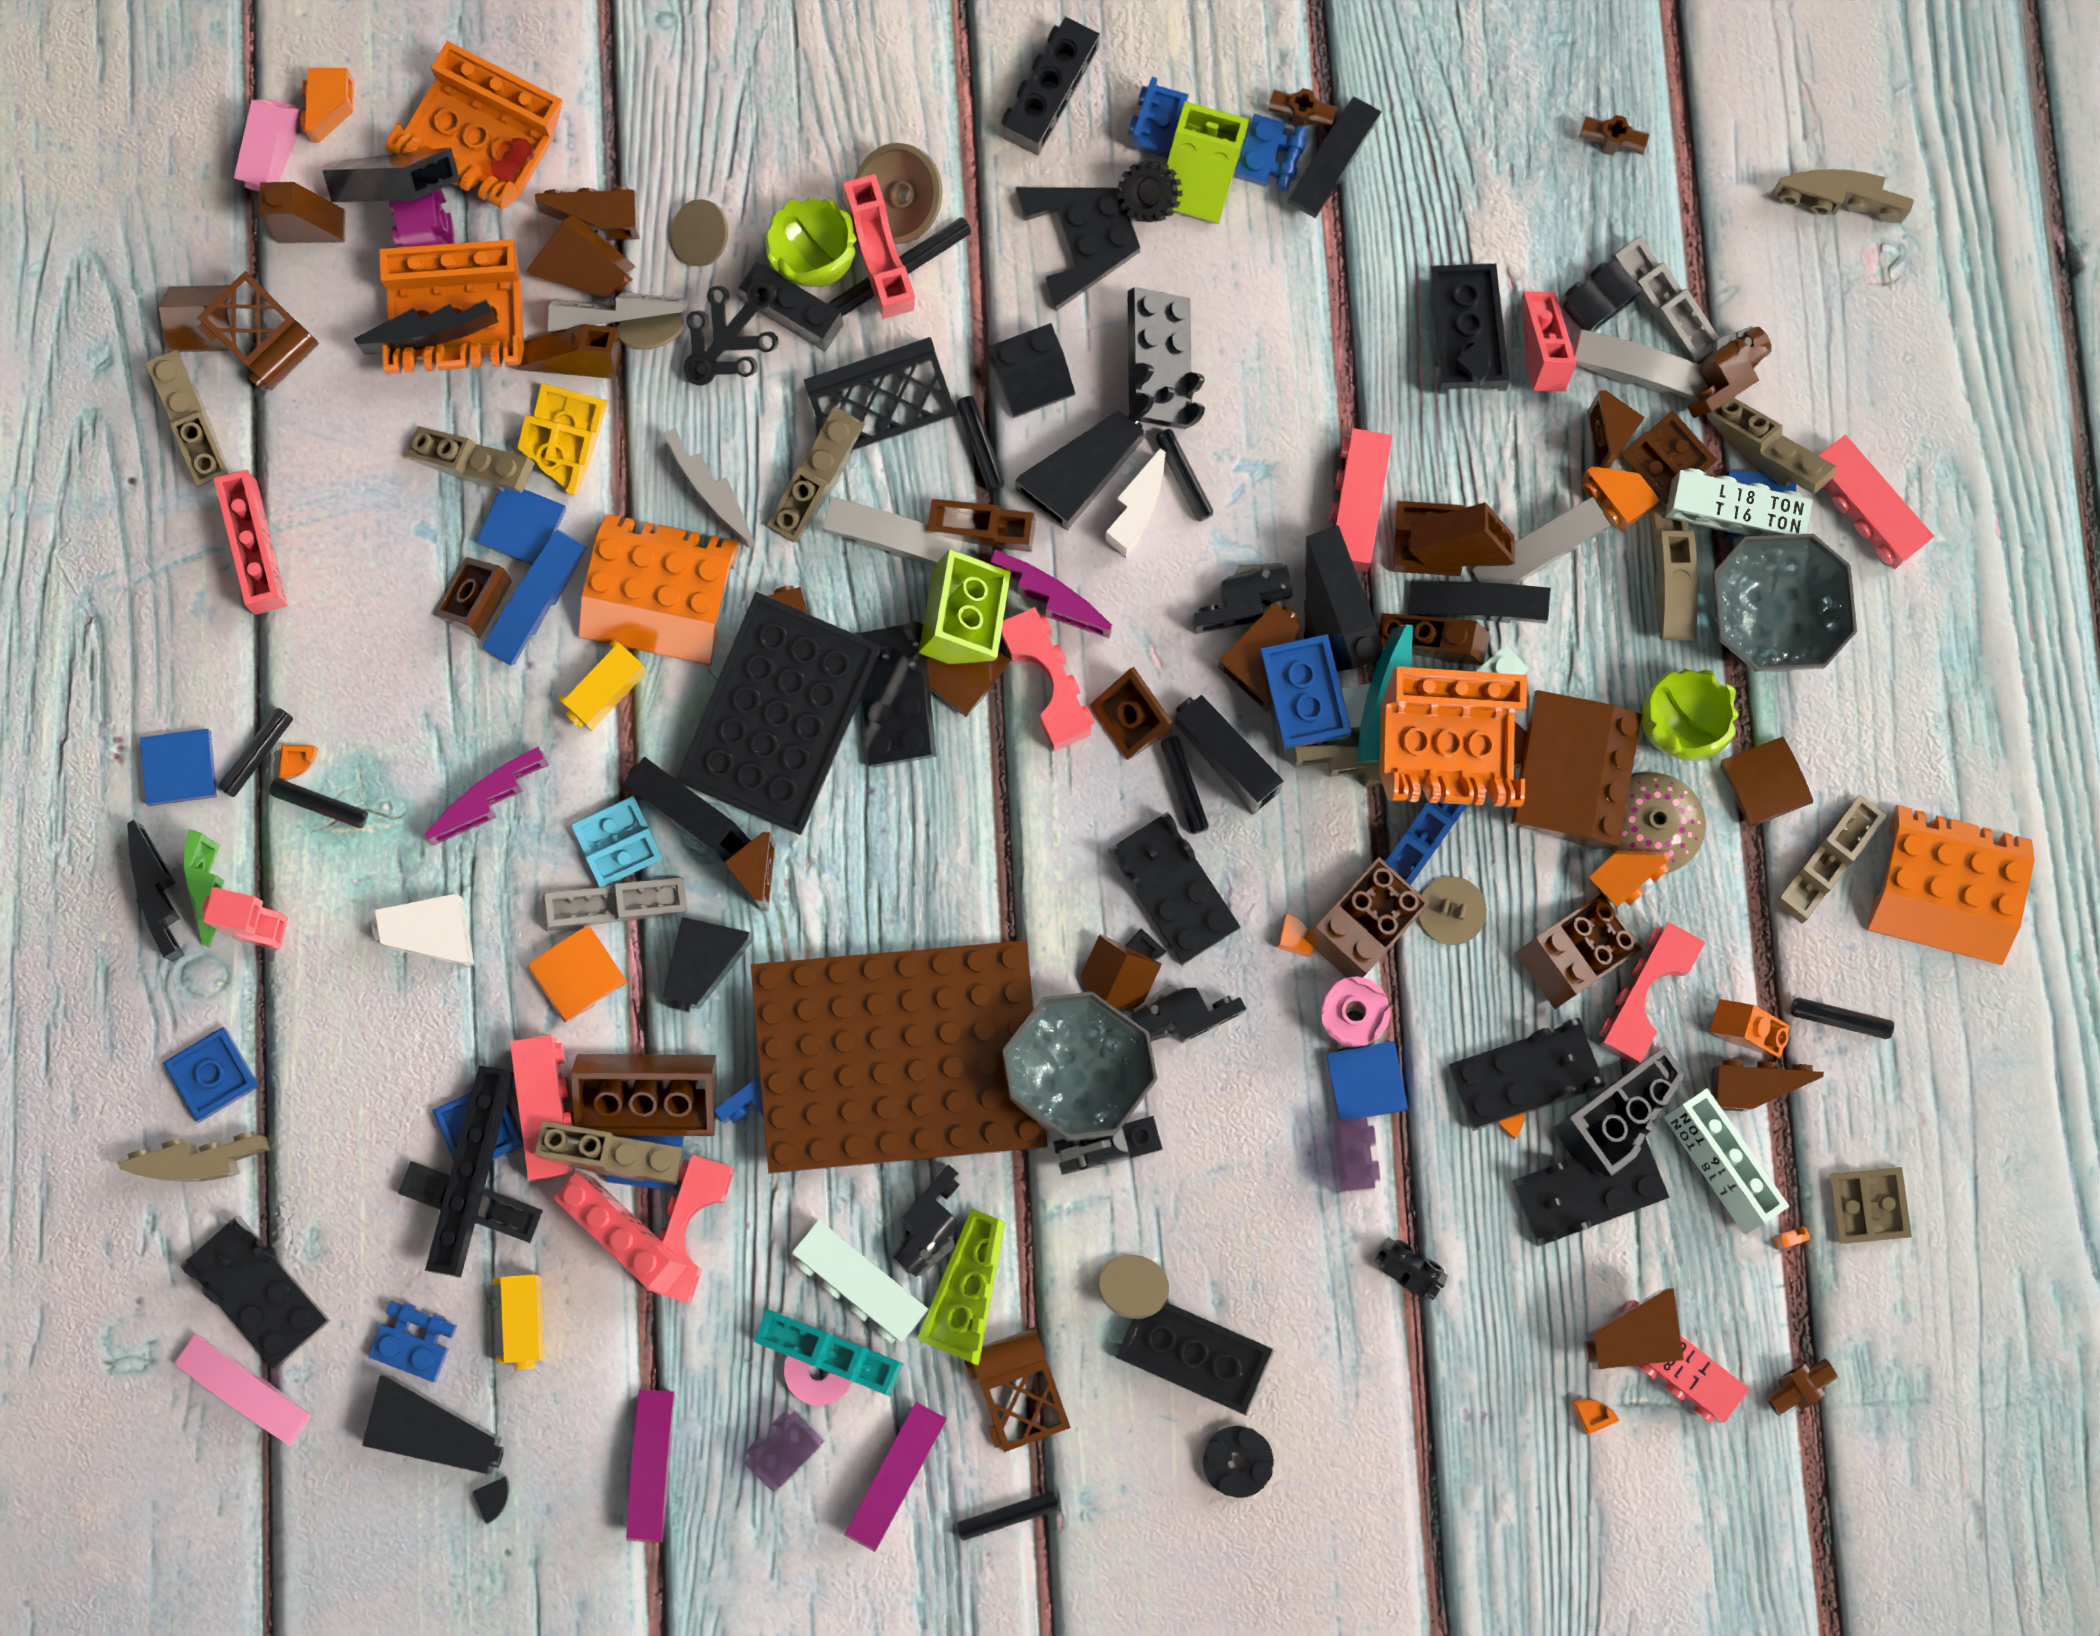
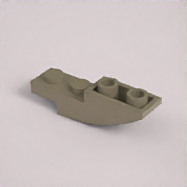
M1839 169L1812 170L1782 177L1772 193L1773 197L1780 198V201L1785 204H1799L1809 207L1813 212L1820 215H1836L1840 207L1844 205L1852 212H1867L1877 215L1882 221L1888 223H1902L1911 212L1914 202L1912 198L1883 190L1886 177L1866 172Z
M174 350L145 362L196 486H201L213 481L216 477L229 474L203 402L195 384L191 381L179 351Z
M1732 398L1713 412L1708 413L1707 418L1737 452L1753 466L1785 488L1794 482L1815 494L1836 475V465L1783 436V425L1736 398Z
M838 407L832 408L803 465L797 468L767 526L790 540L798 542L853 454L851 450L865 423Z
M421 426L417 427L405 454L408 459L430 468L502 492L504 489L522 493L535 464L534 461L526 456L478 445L469 438Z
M1653 507L1650 512L1657 567V574L1653 580L1661 640L1694 641L1696 638L1698 614V571L1694 531H1689V524L1687 522L1665 518L1667 507Z
M542 1121L535 1151V1157L590 1172L640 1182L650 1180L674 1185L677 1184L683 1156V1148L616 1137L610 1132Z
M254 1131L235 1135L233 1137L234 1142L222 1146L220 1141L202 1145L199 1147V1153L197 1152L196 1144L183 1142V1138L162 1143L163 1149L149 1152V1149L133 1151L128 1154L129 1159L118 1162L121 1170L144 1177L175 1182H202L238 1175L237 1160L270 1151L267 1137L255 1135Z

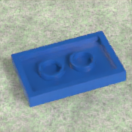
M1328 634L1260 650L1283 750L1351 735L1352 731Z

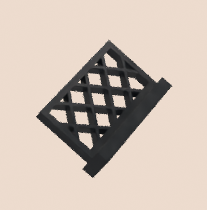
M931 337L804 379V385L820 430L825 423L824 418L827 419L829 415L821 411L818 399L829 395L842 401L839 407L842 410L847 403L864 411L860 419L861 422H864L867 414L885 422L880 434L870 436L861 431L859 436L865 439L856 441L851 451L957 416ZM931 361L935 375L930 385L912 377L918 365ZM911 368V370H910V372H909L908 375L905 374V373L900 372V371H903V370H906V369ZM895 374L905 379L898 396L880 388L886 376ZM879 379L877 386L869 383L871 381ZM936 380L938 381L941 391L933 388ZM909 382L927 390L919 407L902 399ZM864 385L874 390L866 407L849 399L854 387ZM848 389L845 397L838 394V392ZM930 392L944 398L947 411L933 414L923 409ZM877 393L895 400L888 417L870 409ZM899 403L917 411L911 423L902 425L891 420ZM920 413L928 416L927 418L917 421ZM889 424L897 427L886 431Z

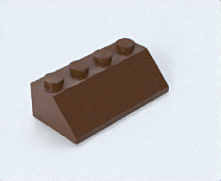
M577 1054L571 1071L575 1127L610 1132L613 1136H715L716 1112L714 1110L717 1106L718 1086L716 1055Z

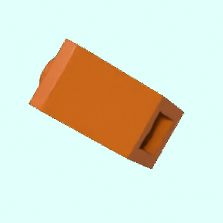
M308 68L307 80L302 82L303 99L306 100V111L301 112V128L303 131H306L312 143H320L353 113L354 79L348 68Z
M1592 466L1587 469L1581 479L1586 494L1590 498L1597 499L1604 508L1603 514L1612 526L1617 525L1622 532L1651 512L1653 507H1656L1660 501L1639 473Z
M1617 850L1589 878L1617 907L1624 901L1630 906L1644 893L1640 888L1642 884L1649 878L1655 883L1670 869L1665 863L1671 856L1667 852Z
M1719 999L1710 1032L1729 1043L1781 1059L1783 1048L1788 1041L1790 1026L1753 1004Z

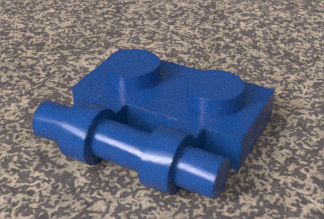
M1254 113L1234 178L1266 187L1270 175L1278 178L1277 189L1288 191L1291 181L1295 180L1298 172L1296 164L1299 155L1304 153L1307 144L1304 140L1307 129L1302 126H1295L1292 136L1288 137L1282 135L1285 122ZM1278 149L1287 151L1283 163L1274 162Z
M390 1301L386 1314L398 1318L395 1328L381 1324L368 1358L428 1381L436 1382L449 1351L448 1348L438 1345L437 1341L440 1335L452 1339L457 1325L445 1321L444 1316L436 1313L431 1316L416 1310L415 1305L405 1302L402 1305ZM410 1324L427 1329L425 1338L422 1339L407 1333Z

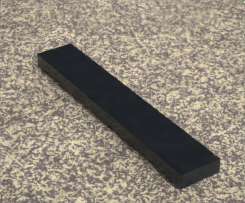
M486 1066L478 1067L425 1267L427 1272L457 1278L462 1276L514 1077V1072L510 1070Z

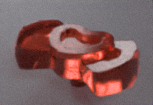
M513 138L511 150L503 154L502 160L491 163L490 169L493 176L498 178L500 182H513L514 177L520 174V170L527 166L529 160L534 158V148L526 139Z

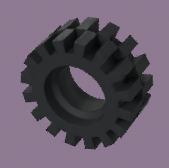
M1159 161L1139 162V164L1131 165L1129 167L1130 171H1125L1122 174L1125 180L1119 181L1118 187L1122 188V193H1117L1118 199H1123L1124 203L1120 204L1122 210H1128L1127 215L1130 218H1136V221L1139 222L1162 221L1166 219V216H1172L1175 213L1173 208H1178L1181 203L1177 201V197L1182 196L1183 190L1178 191L1177 186L1182 185L1180 179H1175L1174 176L1177 173L1174 169H1168L1169 165L1159 163ZM1149 178L1155 180L1161 190L1158 201L1153 205L1144 203L1139 194L1141 184Z

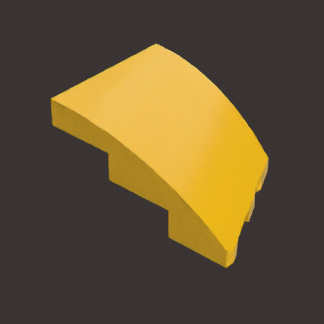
M541 383L534 416L525 415L518 449L528 458L534 460L539 468L555 479L566 489L565 491L568 494L576 495L590 463L608 400Z

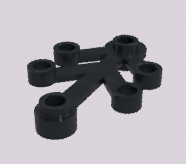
M761 280L752 283L748 287V301L728 325L726 323L725 304L730 298L728 289L718 285L708 290L707 300L711 304L714 342L707 350L703 330L709 324L708 315L701 310L688 314L686 324L690 329L692 354L684 362V374L692 384L698 386L709 384L716 375L738 374L741 377H749L756 373L758 364L751 356L741 357L737 361H716L724 351L759 349L767 353L774 351L778 347V337L771 331L763 332L758 336H737L759 309L769 307L775 302L776 289L770 282ZM761 288H765L768 291L769 295L766 300L761 299L759 296ZM716 290L721 291L723 295L721 302H717L714 299V292ZM695 315H699L702 319L700 327L695 326L693 323ZM764 336L771 338L772 345L770 348L763 345ZM744 360L751 364L749 373L742 369ZM699 362L703 363L706 367L704 374H700L697 371V364Z

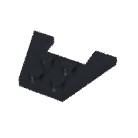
M1015 187L1016 195L1026 221L1057 211L1076 268L1046 277V283L1056 311L1140 253V245L1133 224L1127 215L1128 210H1122L1120 204L1124 203L1123 199H1118L1117 193H1121L1120 188Z

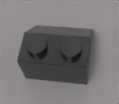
M1052 323L989 346V360L1013 418L1076 395L1064 352Z

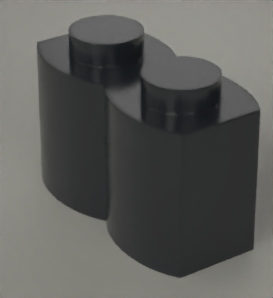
M1617 260L1609 265L1605 262L1601 263L1590 273L1592 279L1584 284L1578 281L1565 292L1564 295L1567 298L1562 308L1580 329L1595 332L1613 316L1638 298L1642 291V288Z

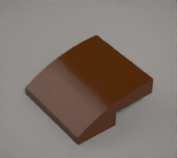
M1673 410L1650 431H1646L1621 453L1665 504L1668 503L1671 481L1680 470L1693 468L1706 472L1718 461Z
M1397 501L1393 572L1461 576L1462 567H1425L1416 556L1411 554L1408 547V538L1411 536V522L1462 509L1464 505Z
M999 651L994 661L948 664L927 656L930 691L967 717L986 696L988 689L1008 668L1011 660Z
M1784 736L1721 760L1720 768L1735 792V802L1749 827L1756 826L1813 803V798L1804 775Z

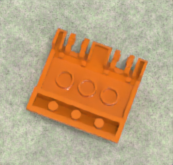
M446 41L431 66L435 77L434 82L405 130L403 131L400 124L397 123L386 141L385 149L394 154L451 147L460 178L459 181L452 184L460 185L461 189L469 191L481 183L478 197L485 201L489 199L490 204L504 209L520 197L551 145L563 100Z
M513 239L380 249V278L387 290L388 321L412 308H415L419 316L423 318L448 304H451L456 314H459L484 300L488 301L499 321L466 337L437 346H425L423 349L414 350L412 347H407L401 350L400 348H395L394 353H392L387 345H383V367L385 374H399L403 368L405 373H413L417 360H423V365L427 372L434 371L436 364L439 371L468 369L469 363H471L472 368H480L483 356L490 355L493 367L501 366L503 358L506 366L521 365L524 353L522 282Z
M607 514L597 532L582 593L579 638L609 644L614 639L624 648L711 666L719 635L716 625L729 571L735 568L739 541L725 538L720 547V537L712 536L706 549L700 548V533L692 531L687 540V530L658 525L654 533L655 524L647 522L641 534L638 535L633 534L635 530L634 519L626 518L622 524L621 516Z
M1394 667L1381 703L1379 776L1388 800L1406 801L1408 799L1409 802H1417L1420 796L1421 784L1429 803L1440 802L1465 805L1473 803V805H1482L1486 799L1485 791H1487L1493 806H1502L1504 804L1506 807H1522L1525 799V779L1514 780L1515 712L1526 710L1527 675Z
M1896 805L1888 831L1889 833H1894L1882 892L1873 899L1867 931L2003 965L2022 923L2035 861L2032 839L2015 836L2013 840L2012 834L2003 833L1998 845L1993 844V835L1990 828L1983 827L1980 831L1978 825L1951 818L1946 823V818L1939 815L1935 817L1931 828L1926 827L1924 811L1916 810L1913 814L1912 808Z

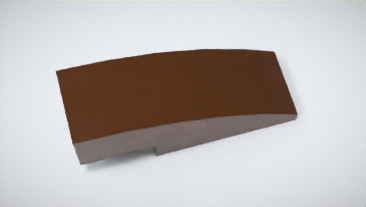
M932 499L927 532L972 544L1032 552L1036 519L1033 512L1003 510L998 505Z

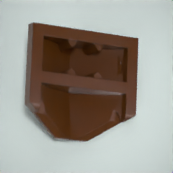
M1100 934L1080 977L1088 992L1095 993L1114 1008L1121 1011L1136 1008L1145 1002L1162 963Z

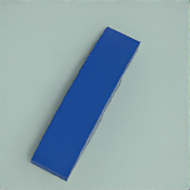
M560 529L556 530L517 587L482 648L508 665H514L530 636L535 635L550 607L558 602L587 546Z
M1427 802L1385 863L1411 885L1467 805Z

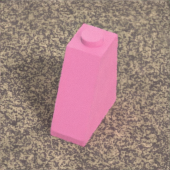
M276 99L251 100L234 175L235 179L245 181L244 187L260 191V182L280 181L301 127V112L306 111L305 108Z

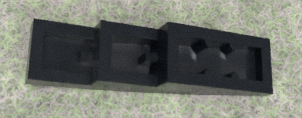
M1353 96L1306 168L1287 203L1316 219L1343 180L1348 167L1361 150L1365 139L1378 122L1382 111Z
M487 300L459 314H456L451 304H448L423 318L419 316L415 308H412L359 335L354 340L364 355L383 354V345H387L392 353H394L395 348L404 350V348L412 347L414 350L423 349L425 346H437L466 337L499 321Z
M1411 581L1407 615L1511 623L1512 620L1546 624L1549 615L1551 588L1485 582Z
M131 820L127 823L129 857L136 892L147 925L163 958L174 962L185 955L169 928V925L180 920V917L164 890L176 882L144 826L135 820Z
M411 1161L398 1194L441 1210L450 1175ZM484 1188L475 1223L531 1243L543 1210Z

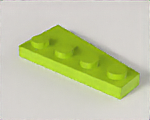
M971 1208L917 1340L979 1366L1005 1228L1004 1221Z

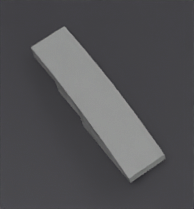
M1642 236L1634 238L1611 255L1613 261L1617 260L1642 288L1639 294L1640 299L1694 363H1698L1713 351V342L1720 338L1688 289L1682 290L1664 262L1658 263Z
M1582 329L1577 333L1573 353L1576 364L1625 385L1634 382L1661 394L1668 391L1693 402L1698 399L1696 393L1707 387V383L1700 370L1701 365L1620 338Z
M676 428L664 432V437L674 458L700 500L721 524L748 548L754 547L753 537L727 477L714 482L702 454L698 453L688 458Z
M835 497L830 499L823 525V532L854 539L857 541V544L890 551L892 556L934 566L949 549L960 553L963 541L928 533V524Z
M1591 497L1516 541L1515 564L1509 566H1477L1471 570V573L1477 582L1518 584L1545 569L1551 562L1577 549L1583 542L1607 530L1610 524L1595 499Z

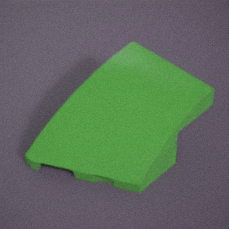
M189 829L184 848L185 877L201 945L210 948L217 929L203 922L205 916H202V906L206 896L211 895L212 888L222 889L225 881L217 875L210 873L220 845L204 834Z

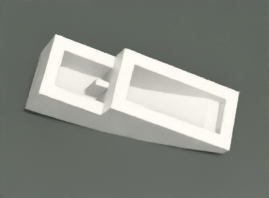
M1161 448L1117 498V508L1123 513L1106 531L1105 541L1125 557L1128 556L1141 538L1158 501L1166 454Z

